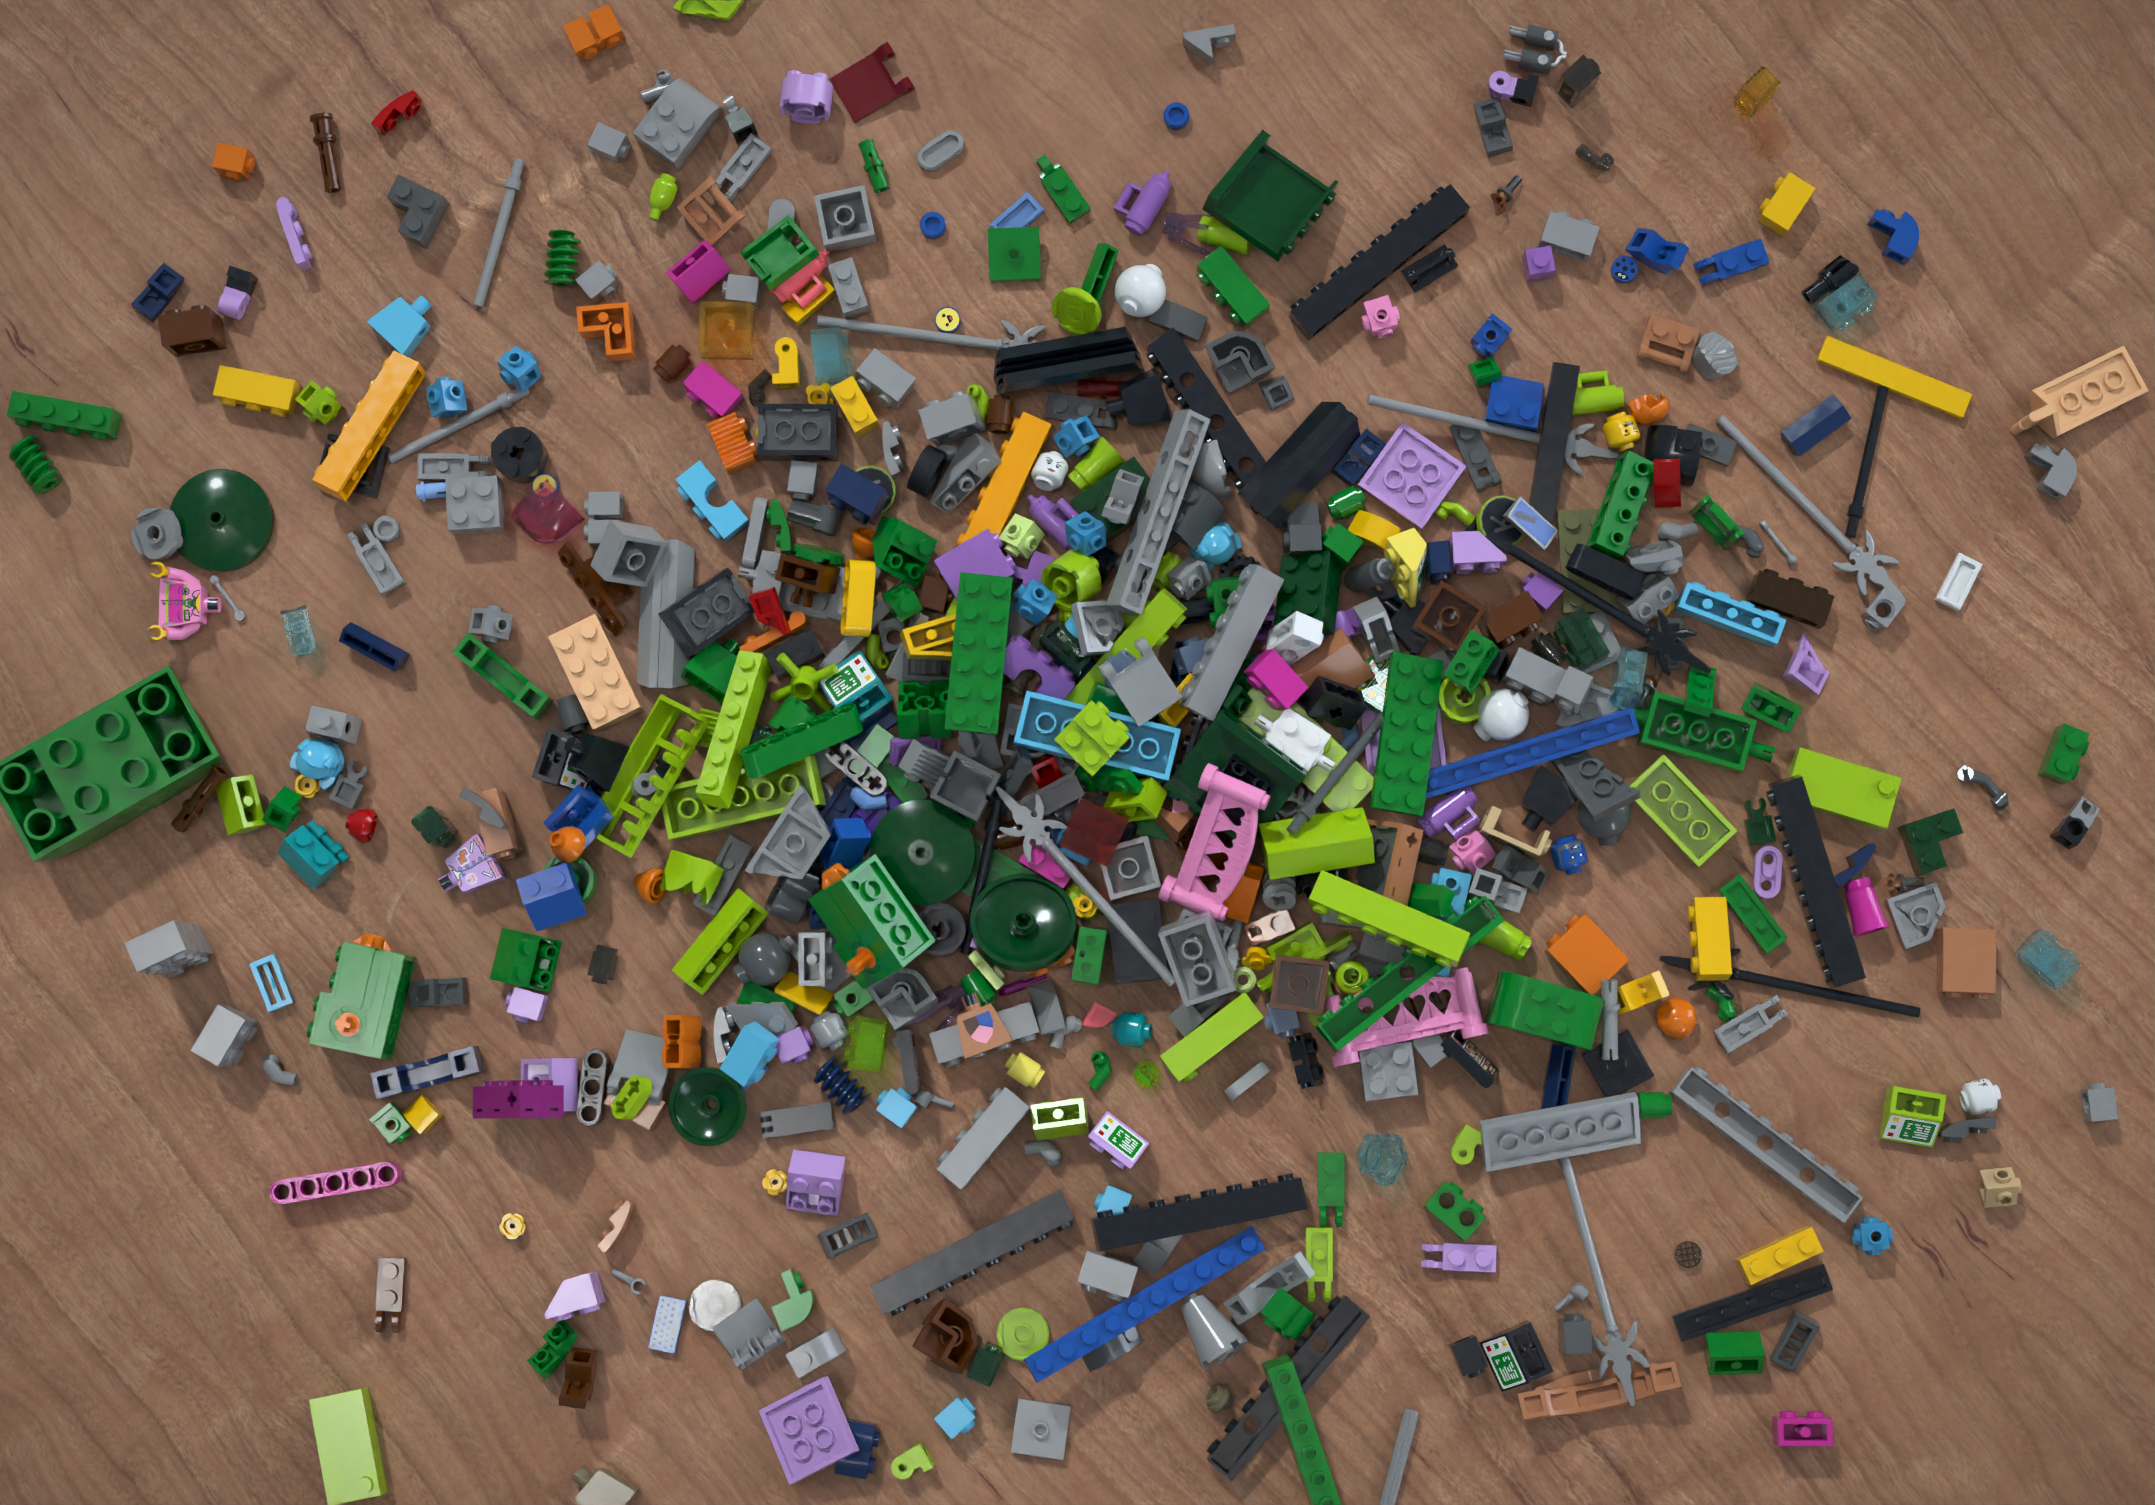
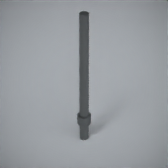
M1382 713L1378 714L1307 803H1303L1298 809V815L1287 827V831L1291 835H1295L1306 821L1309 822L1316 814V808L1380 730Z

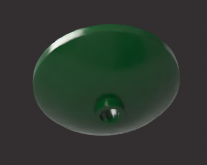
M700 1067L687 1072L675 1083L669 1096L668 1111L674 1128L687 1141L700 1146H716L730 1140L741 1129L746 1118L747 1103L744 1091L737 1081L718 1068ZM709 1099H712V1100L715 1101V1103H716V1107H715V1108H711V1107L709 1106V1104H708Z

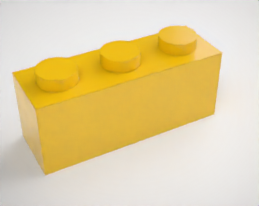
M220 365L213 395L220 400V404L235 407L236 404L245 405V409L260 412L261 409L270 410L272 415L285 417L286 414L295 415L297 406L295 398L300 393L301 385L292 379Z
M1695 897L1691 906H1687V920L1692 922V931L1689 932V946L1694 947V957H1691V972L1696 973V981L1728 980L1732 975L1727 899L1726 897Z
M1804 1226L1734 1260L1745 1283L1752 1285L1824 1251L1813 1227Z

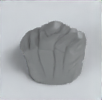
M1710 332L1701 337L1691 357L1695 369L1703 378L1708 380H1716L1731 373L1738 365L1734 344L1717 332Z

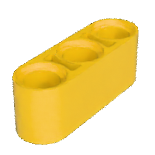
M852 559L846 561L840 625L842 635L869 637L876 575L874 561Z

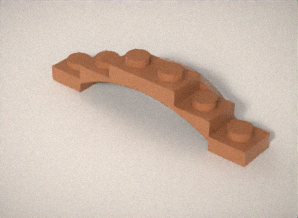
M1675 1361L1662 1364L1649 1363L1650 1367L1648 1368L1642 1364H1632L1631 1377L1636 1401L1653 1398L1661 1393L1681 1390L1682 1385ZM1612 1366L1608 1367L1603 1379H1599V1368L1548 1382L1533 1391L1517 1394L1523 1422L1546 1417L1552 1419L1572 1414L1578 1416L1626 1406L1629 1401L1625 1395L1621 1380L1615 1374Z

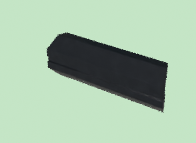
M1126 327L1001 348L996 355L993 378L997 394L1142 369L1143 364L1131 334Z
M1321 402L1241 489L1238 495L1249 505H1252L1277 529L1359 438L1358 418L1352 412H1349L1341 402Z

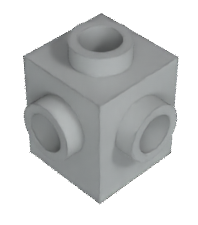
M488 605V608H472L468 632L482 637V642L497 644L498 640H508L512 630L511 622L513 615L504 613L502 607Z

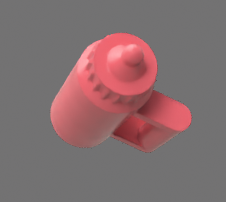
M825 249L819 252L820 255L777 288L770 290L772 294L782 304L786 300L789 302L791 299H794L802 308H805L826 290L824 284L817 277L828 266L826 258L830 251ZM814 281L816 284L799 298L797 294Z

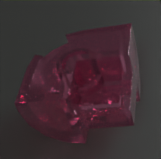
M547 480L528 498L525 496L511 514L514 522L530 538L544 544L559 543L567 538L585 520Z

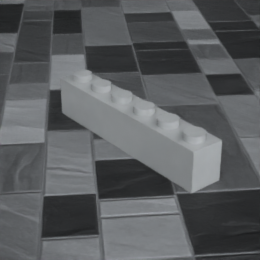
M1249 564L1248 567L1242 570L1239 576L1240 583L1237 589L1230 594L1227 601L1228 607L1225 613L1218 618L1215 625L1217 629L1213 637L1209 638L1204 646L1205 653L1201 661L1195 664L1192 670L1193 677L1189 685H1186L1181 692L1182 698H1180L1179 705L1204 719L1214 721L1284 581L1283 578L1259 565Z

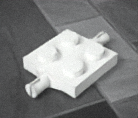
M1290 708L1284 710L1280 718L1274 721V723L1261 714L1259 715V720H1256L1254 724L1267 731V741L1307 771L1318 764L1331 772L1336 762L1323 755L1325 745L1331 738V734Z

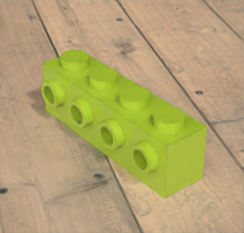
M738 888L673 967L672 971L685 983L703 995L769 913Z

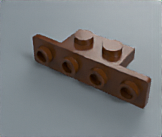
M570 541L564 543L558 552L562 565L571 572L576 585L588 597L591 607L597 610L602 617L605 627L615 637L620 635L627 624L614 605L628 599L633 592L627 584L605 581L591 567L594 556L583 561Z

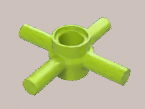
M785 653L778 655L777 661L792 677L789 685L770 694L772 701H780L791 694L799 700L812 699L824 713L830 711L832 705L817 689L820 681L839 672L837 665L833 663L816 671L810 666L797 667Z

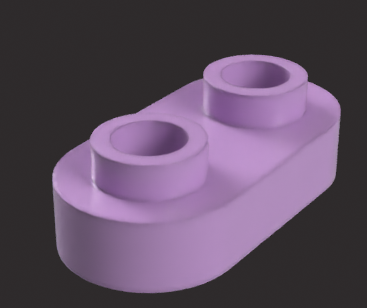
M1773 846L1760 848L1754 857L1752 888L1754 893L1762 899L1776 896L1781 887L1783 858L1781 852ZM1765 855L1771 857V864L1764 863L1763 857ZM1763 881L1769 883L1770 888L1768 891L1762 889L1761 884Z

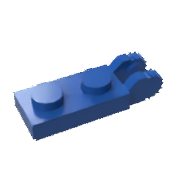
M1760 238L1714 254L1693 265L1695 270H1701L1714 265L1716 272L1706 274L1699 279L1700 284L1705 285L1716 280L1722 281L1766 266L1770 261Z

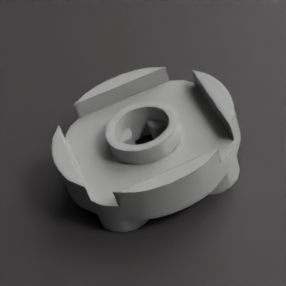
M147 508L139 513L135 519L138 520L136 528H132V541L136 550L141 555H145L153 560H162L173 555L176 549L182 546L181 527L172 510ZM156 527L160 531L159 538L153 537V534L156 533Z

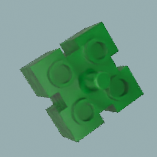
M949 680L930 681V685H920L919 681L898 682L897 721L899 739H920V734H930L931 738L938 739L952 738V731L944 730Z

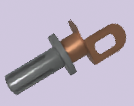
M1515 175L1505 188L1499 187L1497 194H1491L1492 200L1498 205L1495 210L1496 216H1499L1503 210H1506L1505 201L1510 202L1513 199L1511 193L1522 182L1520 176Z
M1660 670L1657 679H1655L1654 674L1650 673L1649 675L1644 674L1640 676V682L1637 686L1640 692L1634 703L1636 708L1639 704L1638 708L1641 709L1648 695L1655 692V688L1659 684V675L1660 680L1662 677V670Z
M1890 873L1888 877L1881 879L1880 888L1883 891H1890L1892 896L1895 897V888L1899 892H1903L1905 887L1924 886L1925 882H1909L1924 881L1925 879L1923 877L1905 878L1903 874H1897L1895 878L1894 874ZM1885 881H1887L1888 887L1884 886Z

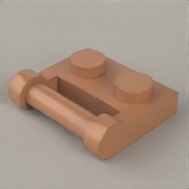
M712 176L705 180L677 206V209L711 246L715 245L745 218L741 210L737 211L716 186L717 182ZM707 191L730 217L726 222L703 197Z
M1650 314L1636 358L1643 360L1648 358L1679 368V372L1686 373L1700 329ZM1649 343L1681 352L1683 357L1681 359L1648 348Z

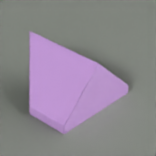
M1803 632L1781 678L1819 695L1830 672L1823 667Z

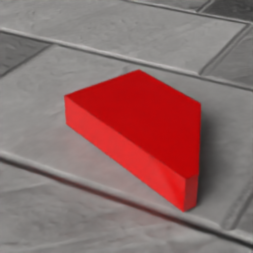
M775 587L749 595L755 616L759 622L772 626L784 635L791 632Z

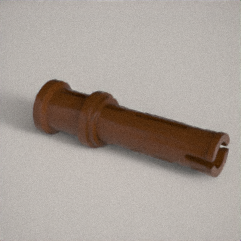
M317 113L310 116V122L314 126L315 137H313V142L318 146L325 192L341 191L334 151L336 135L333 134L331 125L333 115L331 113Z

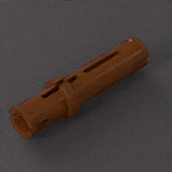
M220 765L213 766L210 773L205 777L190 799H186L183 802V808L171 822L174 829L184 833L195 817H199L202 814L204 805L227 777L228 772ZM212 783L205 794H202L208 785ZM195 803H197L193 810L190 812V814H188L192 806Z

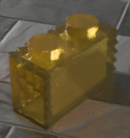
M1761 66L1749 80H1746L1745 84H1742L1734 98L1735 109L1741 115H1747L1751 118L1772 98L1781 84L1780 81L1765 66Z

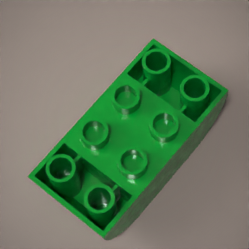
M168 665L0 761V802L33 862L47 861L67 855L100 840L191 788L204 779L214 765L220 764L221 757L171 666Z

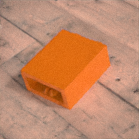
M1586 914L1580 917L1574 915L1565 924L1568 929L1561 936L1556 933L1546 942L1549 947L1544 952L1583 992L1594 995L1601 988V979H1607L1608 981L1629 959Z

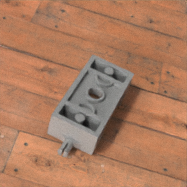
M762 550L760 562L755 570L740 566L738 578L753 580L754 587L752 593L775 587L783 611L789 613L801 611L808 617L841 624L844 567L838 566L840 573L835 594L816 592L813 595V603L810 608L802 606L803 596L800 597L799 604L790 603L791 595L795 591L796 586L775 580L780 553ZM874 596L875 602H873V607H876L878 596Z

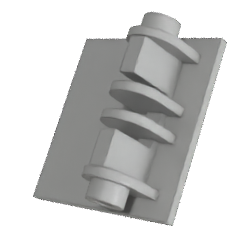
M757 1298L712 1327L733 1357L734 1364L740 1367L741 1370L786 1340Z

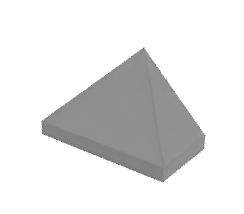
M1053 980L1027 987L1041 1036L1066 1029Z

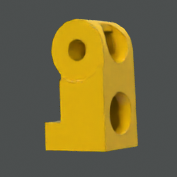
M780 338L774 348L779 359V373L772 374L774 389L800 388V365L797 345L791 338Z

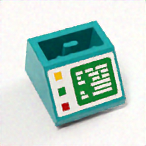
M858 650L837 665L839 670L837 674L819 682L835 708L844 704H855L861 721L893 700L888 688L861 650Z

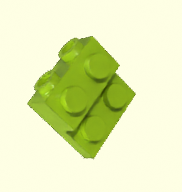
M1092 700L1054 739L1091 777L1130 738L1126 734L1129 729L1119 719L1114 722L1107 716L1110 711L1103 703L1098 701L1095 704Z

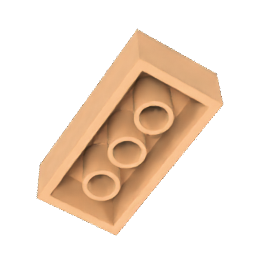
M596 614L548 636L595 732L599 733L644 711L604 625Z

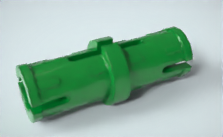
M867 139L860 142L858 146L865 162L864 170L869 174L874 193L888 190L890 187L883 170L884 162L879 159L874 140ZM870 157L873 158L878 175L875 174Z

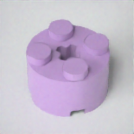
M797 70L788 71L787 76L782 80L779 113L784 117L785 113L789 114L792 121L804 124L820 123V119L824 117L825 121L829 120L833 85L828 81V75L824 73L802 74V72Z

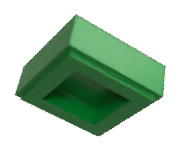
M1493 357L1468 365L1469 372L1477 387L1502 379L1501 371Z

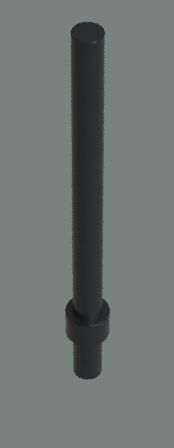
M1879 386L1877 390L1853 502L1848 507L1847 516L1849 519L1845 536L1849 538L1856 537L1859 519L1863 518L1865 508L1862 505L1888 393V388Z
M993 799L990 817L986 819L984 829L987 831L966 923V938L960 953L970 955L972 950L970 947L972 941L970 930L972 906L978 895L985 888L996 834L1000 833L999 828L1002 824L999 820L1003 801Z

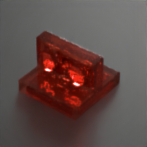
M1081 796L1075 810H1071L1067 818L1068 825L1062 835L1059 846L1107 867L1129 822V817Z

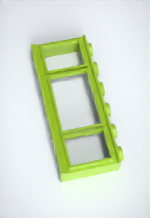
M660 694L629 747L610 791H604L601 796L614 818L596 836L598 840L632 858L709 725L710 720ZM680 713L696 721L690 733L684 729L677 730L676 737L684 742L681 748L665 740ZM662 747L670 751L665 752L662 758L671 766L664 778L655 774L650 776L649 782L657 787V790L651 801L642 797L636 800V806L644 810L643 812L629 804L633 796L631 783L639 774L647 772ZM625 810L640 820L637 825L629 820L623 823V829L631 833L626 844L622 846L609 838Z

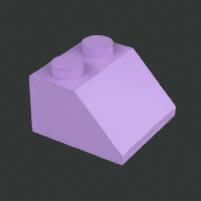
M578 1058L521 1059V1080H553V1085H564V1111H577L579 1097Z

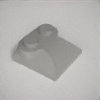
M1670 539L1630 548L1628 553L1622 556L1635 569L1646 572L1663 571V575L1676 573L1679 571L1678 568L1683 565L1681 546Z

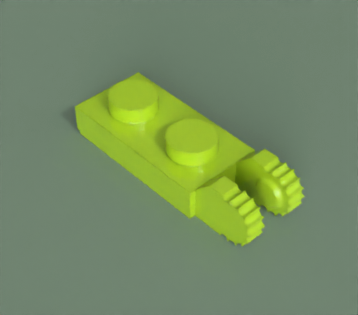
M1305 1227L1306 1260L1315 1272L1312 1277L1306 1280L1308 1281V1303H1314L1316 1297L1314 1281L1324 1282L1323 1299L1325 1303H1331L1333 1228Z

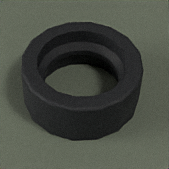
M927 445L910 474L907 488L923 497L928 496L943 470L947 453L932 445Z

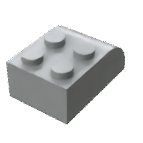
M678 78L665 89L634 130L633 135L639 144L678 171L722 113L723 108L687 82Z
M1211 910L1160 928L1158 935L1185 1007L1236 990L1233 969Z

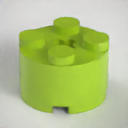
M1069 550L1043 569L1041 583L1058 595L1054 603L1057 607L1066 611H1072V604L1087 602L1101 592L1099 563L1093 556L1086 557L1080 551Z
M1445 678L1440 684L1438 698L1440 714L1446 721L1456 725H1468L1477 721L1481 716L1477 712L1481 699L1491 694L1488 682L1482 678L1471 695L1451 684ZM1461 692L1465 696H1469L1465 703L1457 698Z

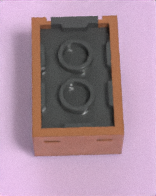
M1367 819L1373 836L1375 863L1354 866L1351 883L1407 906L1424 830L1403 823Z

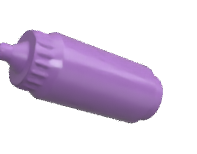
M1165 170L1160 175L1153 174L1143 188L1128 182L1113 207L1116 212L1126 216L1124 227L1133 234L1142 236L1144 232L1148 231L1168 197L1172 183L1168 180V170ZM1134 192L1139 193L1130 211L1126 210L1125 207Z
M1028 495L1027 499L1031 505L1028 511L1033 516V519L1064 550H1074L1067 543L1065 522L1079 514L1063 498L1054 504L1043 495L1039 498Z
M1469 786L1453 790L1424 811L1423 816L1419 817L1416 821L1418 829L1424 830L1423 834L1428 838L1446 829L1456 841L1481 823L1478 816L1472 810L1475 808L1474 804L1478 802L1476 795ZM1466 813L1471 816L1456 828L1452 829L1450 827L1451 824Z

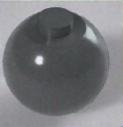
M1581 803L1579 804V823L1587 834L1598 838L1599 845H1611L1620 842L1619 833L1627 828L1631 818L1629 804L1595 822Z
M770 933L753 935L741 946L738 954L739 964L734 966L733 969L744 985L750 981L760 986L775 984L789 970L791 963L789 952L792 951L791 947L784 938L779 939L776 935Z

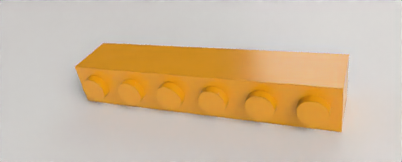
M393 351L390 357L386 358L377 378L371 381L365 397L356 405L353 416L344 424L341 435L330 446L328 455L322 465L316 468L312 480L320 490L344 502L348 500L427 373L419 362L396 351Z
M1024 411L1020 418L1016 416L1010 431H1013L1010 441L1005 440L999 452L1002 455L1001 463L989 474L988 477L992 479L988 487L983 486L977 499L981 502L977 511L972 509L966 522L969 524V528L966 534H960L955 547L986 529H989L991 534L996 532L998 536L1001 535L1028 482L1036 459L1041 454L1052 431V424Z

